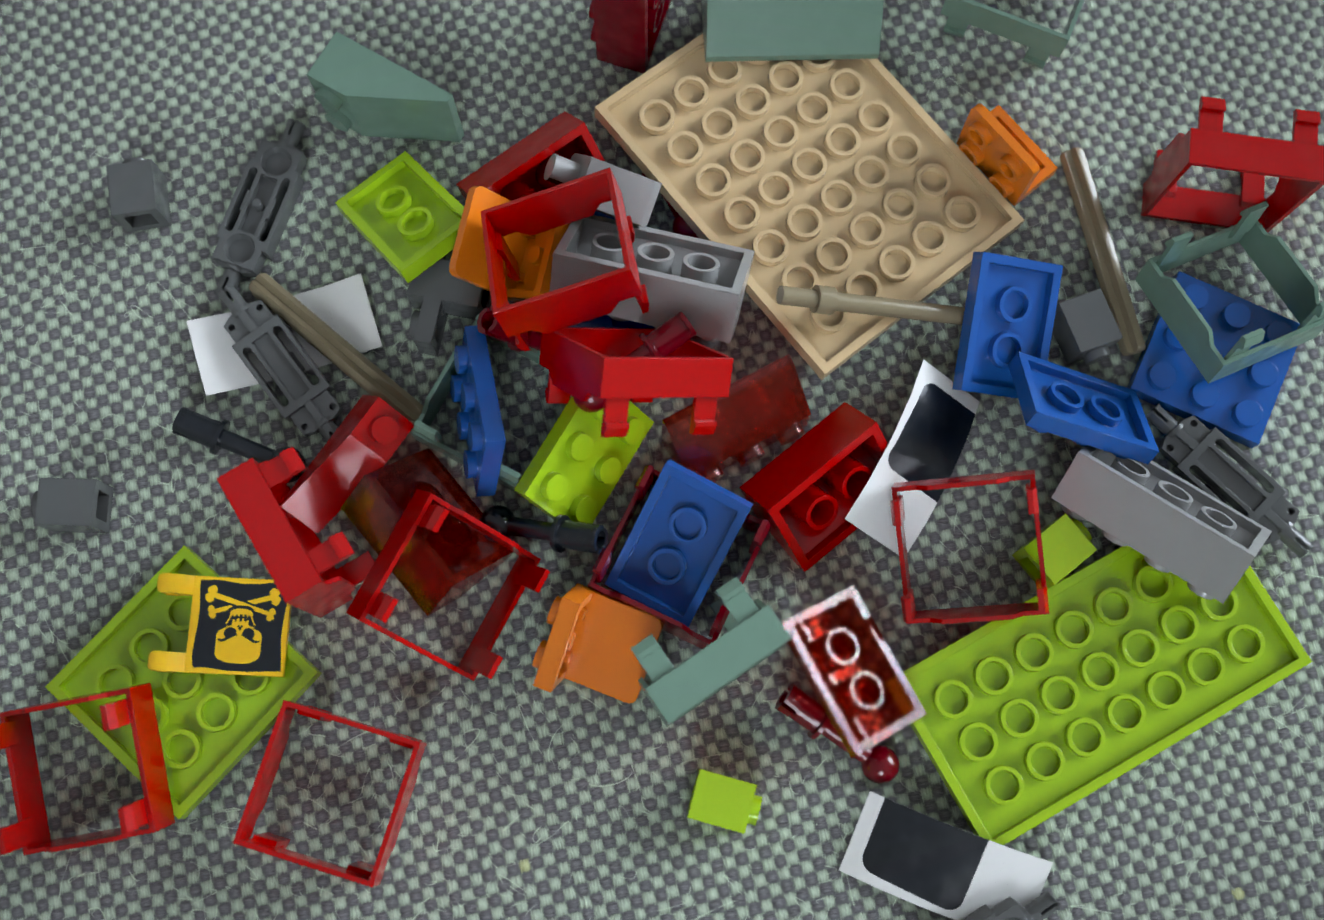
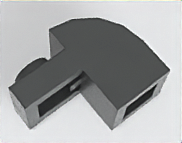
M451 259L437 261L413 279L406 292L413 308L420 309V311L415 310L412 314L409 335L413 337L414 343L422 354L438 356L448 315L475 320L477 314H480L487 305L490 292L452 276L449 272Z

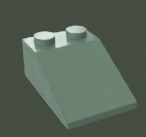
M337 31L306 74L316 92L314 94L315 98L322 104L326 112L325 118L333 126L344 132H347L350 128L363 136L454 142H460L465 135L453 94Z

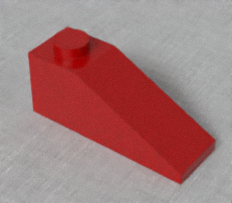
M362 395L279 504L280 507L311 530L319 533L389 461L412 430L414 424L379 396Z

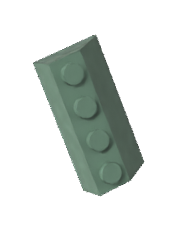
M700 0L705 62L878 59L880 53L884 0Z

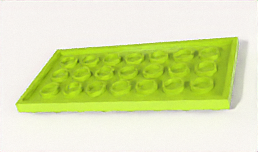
M1127 545L1120 546L1059 581L1056 585L1047 588L1049 614L990 621L885 682L974 835L1005 845L1310 664L1312 660L1251 566L1247 568L1222 604L1216 599L1208 600L1198 596L1189 589L1185 580L1172 572L1165 573L1153 568L1145 561L1143 554ZM1037 595L1023 603L1038 602Z

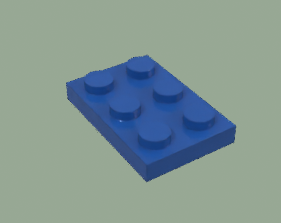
M973 252L952 389L1018 398L1008 364L1018 351L1048 361L1063 265L989 252Z
M477 325L465 326L462 345H456L454 349L455 370L458 375H451L450 379L452 401L460 402L461 412H457L459 440H466L468 450H464L463 453L464 474L466 479L473 478L476 497L495 496L506 438L486 335L478 331Z
M1019 351L1008 364L1026 426H1030L1040 433L1048 432L1070 439L1081 446L1089 445L1110 452L1121 459L1129 458L1145 464H1149L1159 453L1136 391Z
M669 459L665 463L605 585L689 627L753 503Z

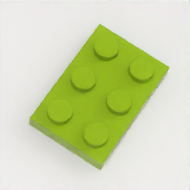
M406 151L335 202L344 217L407 283L411 282L453 250L464 206Z
M572 396L517 483L514 491L553 520L562 514L569 516L573 521L593 524L654 422L629 401L627 422L630 424L627 436L602 437L603 409L595 413L585 412L576 405Z

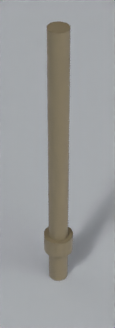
M815 285L812 289L779 286L776 295L779 305L810 308L812 313L832 315L835 311L962 325L965 307L840 293L837 292L835 287Z

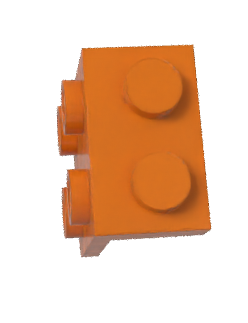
M978 103L970 110L956 144L975 166H978L988 177V180L1002 196L1007 198L1013 206H1016L1053 176L1058 167L1000 105L989 111L983 104Z
M472 186L469 189L449 263V272L452 276L490 292L481 211L511 200L483 186ZM571 223L533 236L519 232L503 236L518 262L520 280L518 281L509 278L503 260L508 300L520 302L550 292L553 252Z
M577 583L563 597L557 596L551 605L547 616V623L553 626L548 641L542 640L535 653L532 666L537 668L538 671L533 686L551 693L565 678L622 702L633 703L639 697L642 689L638 680L640 678L645 680L647 673L630 648L651 634L658 642L664 623L643 611Z

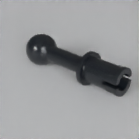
M186 407L180 409L172 426L174 434L209 447V452L214 455L223 448L245 458H253L258 463L271 460L280 455V452L291 448L281 447L274 450L229 431L230 421L226 419L220 422ZM296 449L297 453L299 454L301 460L303 461L306 467L304 456L299 450ZM305 470L293 476L288 483L298 480Z
M494 505L487 508L479 521L508 538L519 536L550 541L552 550L559 553L570 549L600 555L602 549H605L608 543V531L603 525L573 521L569 516L562 514L558 515L553 523L515 517L513 512L507 507ZM482 534L489 541L496 542L492 538Z

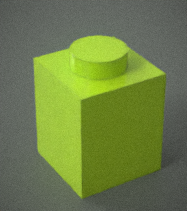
M1066 513L1053 520L1041 530L1047 588L1056 585L1097 551L1096 547L1090 542L1092 536L1088 529L1077 519H1070ZM1035 535L1015 551L1012 556L1036 583V579L1041 577L1037 538Z
M698 769L686 817L745 834L747 824L755 826L757 823L762 796L755 795L756 784Z

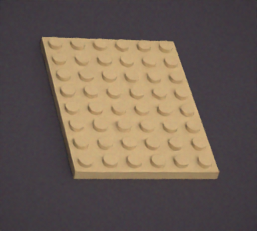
M702 33L595 106L594 116L647 178L662 183L659 192L700 239L755 251L745 292L821 380L902 318L835 311L832 315L812 313L810 308L779 305L776 300L779 286L812 289L815 285L835 287L837 292L924 302L972 264L973 252L990 251L1017 230L1025 221L878 59L705 62Z

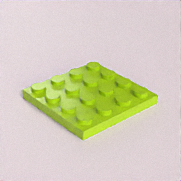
M185 545L45 686L57 700L151 683L173 813L179 820L186 819L275 724L283 700L296 702L322 674L289 641L285 677L169 673L148 669V657L151 651L186 653L192 596H170L157 590L159 574L176 573L220 577L191 548ZM126 694L64 706L141 782L131 724L109 731H104L99 706L126 699Z

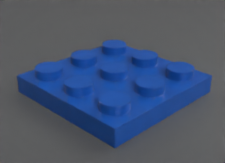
M1181 271L1173 276L1211 327L1214 346L1223 358L1245 334L1259 328H1263L1265 331L1263 341L1251 346L1250 349H1253L1297 330V327L1300 325V323ZM1158 313L1146 340V348L1141 352L1127 388L1136 391L1138 398L1155 406L1160 404L1164 410L1184 419L1194 415L1209 430L1216 427L1227 438L1253 448L1260 443L1297 346L1208 384Z

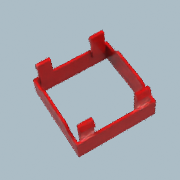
M1201 96L1199 99L1198 128H1191L1185 135L1184 133H1178L1165 150L1157 149L1152 173L1143 184L1141 216L1228 228L1240 221L1242 216L1239 213L1242 210L1266 201L1269 206L1258 221L1268 233L1324 185V146L1318 145V126L1321 124L1320 112L1295 109L1293 111L1292 141L1223 132L1224 112L1226 111L1225 99ZM1192 165L1240 172V177H1242L1241 194L1236 195L1178 187L1177 181ZM1265 175L1279 177L1275 191L1265 199Z
M611 168L481 211L493 315L508 338L515 336L516 346L522 351L530 350L527 331L531 330L548 334L612 313L618 302L632 297L636 298L643 314L649 312L650 304L645 284H640L632 245L635 241L631 216H626L622 193ZM612 200L625 267L514 304L508 303L503 260L509 278L518 281L520 280L518 262L503 236L515 232L533 236L593 216L600 204Z
M566 327L548 334L542 333L539 365L549 370L548 388H545L546 403L566 404L569 402L571 395L582 402L587 401L592 394L600 399H604L601 427L602 437H626L630 424L627 422L629 401L632 403L653 402V398H693L689 434L713 435L717 426V421L715 420L717 398L729 397L734 358L690 339L667 357H626L643 345L639 338L641 333L647 336L656 328Z
M294 447L288 448L280 452V455L261 463L250 458L217 477L219 485L286 604L322 618L353 599L351 593L356 589L355 586L365 580L375 563L371 553L367 551L336 569L334 565L355 554L344 533L340 531L321 543L316 532L286 512L279 505L291 490L287 483L293 476L307 469Z
M1034 469L897 482L891 487L893 500H890L892 524L896 526L903 587L901 604L904 622L907 624L929 622L953 624L1011 620L1022 616L1049 614ZM1030 479L1031 482L1026 483L1029 515L1034 514L1041 577L1036 579L1038 602L916 611L914 591L910 583L904 530L903 495L900 492L981 486Z
M417 489L346 613L472 681L475 680L478 673L492 679L503 657L491 652V649L524 589L528 588L539 593L550 571L539 567L538 564L541 559L522 548L518 543L436 495ZM448 513L519 555L458 667L366 618L367 614H370L384 623L387 622L399 600L381 592L384 584L416 528L421 527L437 533Z
M151 683L25 706L0 713V750L6 749L18 819L16 823L0 827V855L8 854L20 848H23L24 855L109 843L132 836L155 833L175 823ZM126 694V699L99 706L104 731H109L131 724L144 797L117 808L121 828L51 840L29 713Z
M283 700L233 844L372 888L379 885L388 859L395 847L427 743L410 736L393 733L335 715L332 712L310 705L306 706L294 701ZM296 709L297 714L320 721L331 722L333 720L390 738V743L413 749L374 866L357 861L348 864L347 868L288 850L285 848L289 845L290 839L269 832L255 834L251 838L257 818L267 802L286 748L290 724Z

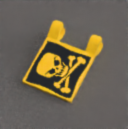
M176 573L159 574L157 590L170 596H192L186 653L151 651L148 657V669L169 673L285 677L291 605L285 603L273 580L194 576Z

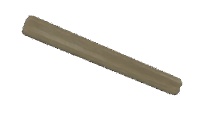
M1081 147L1072 148L1060 155V161L1100 288L1123 336L1118 342L1120 352L1123 356L1135 355L1145 350L1144 338L1085 153Z
M267 273L258 274L250 282L248 288L255 298L262 300L275 315H279L288 326L371 396H379L413 424L422 413L423 405Z

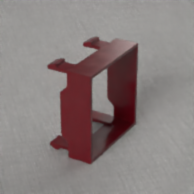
M647 465L635 485L637 490L607 548L602 549L592 569L594 574L588 583V588L661 620L664 623L662 630L704 649L717 640L730 612L725 605L722 604L708 634L712 638L710 640L692 631L679 621L623 594L611 592L598 585V583H601L611 563V558L640 501H643L650 485H655L661 473L655 470L653 466ZM750 514L747 515L742 528L756 535L748 551L752 555L740 578L742 584H744L771 527L769 521L765 519L760 520Z

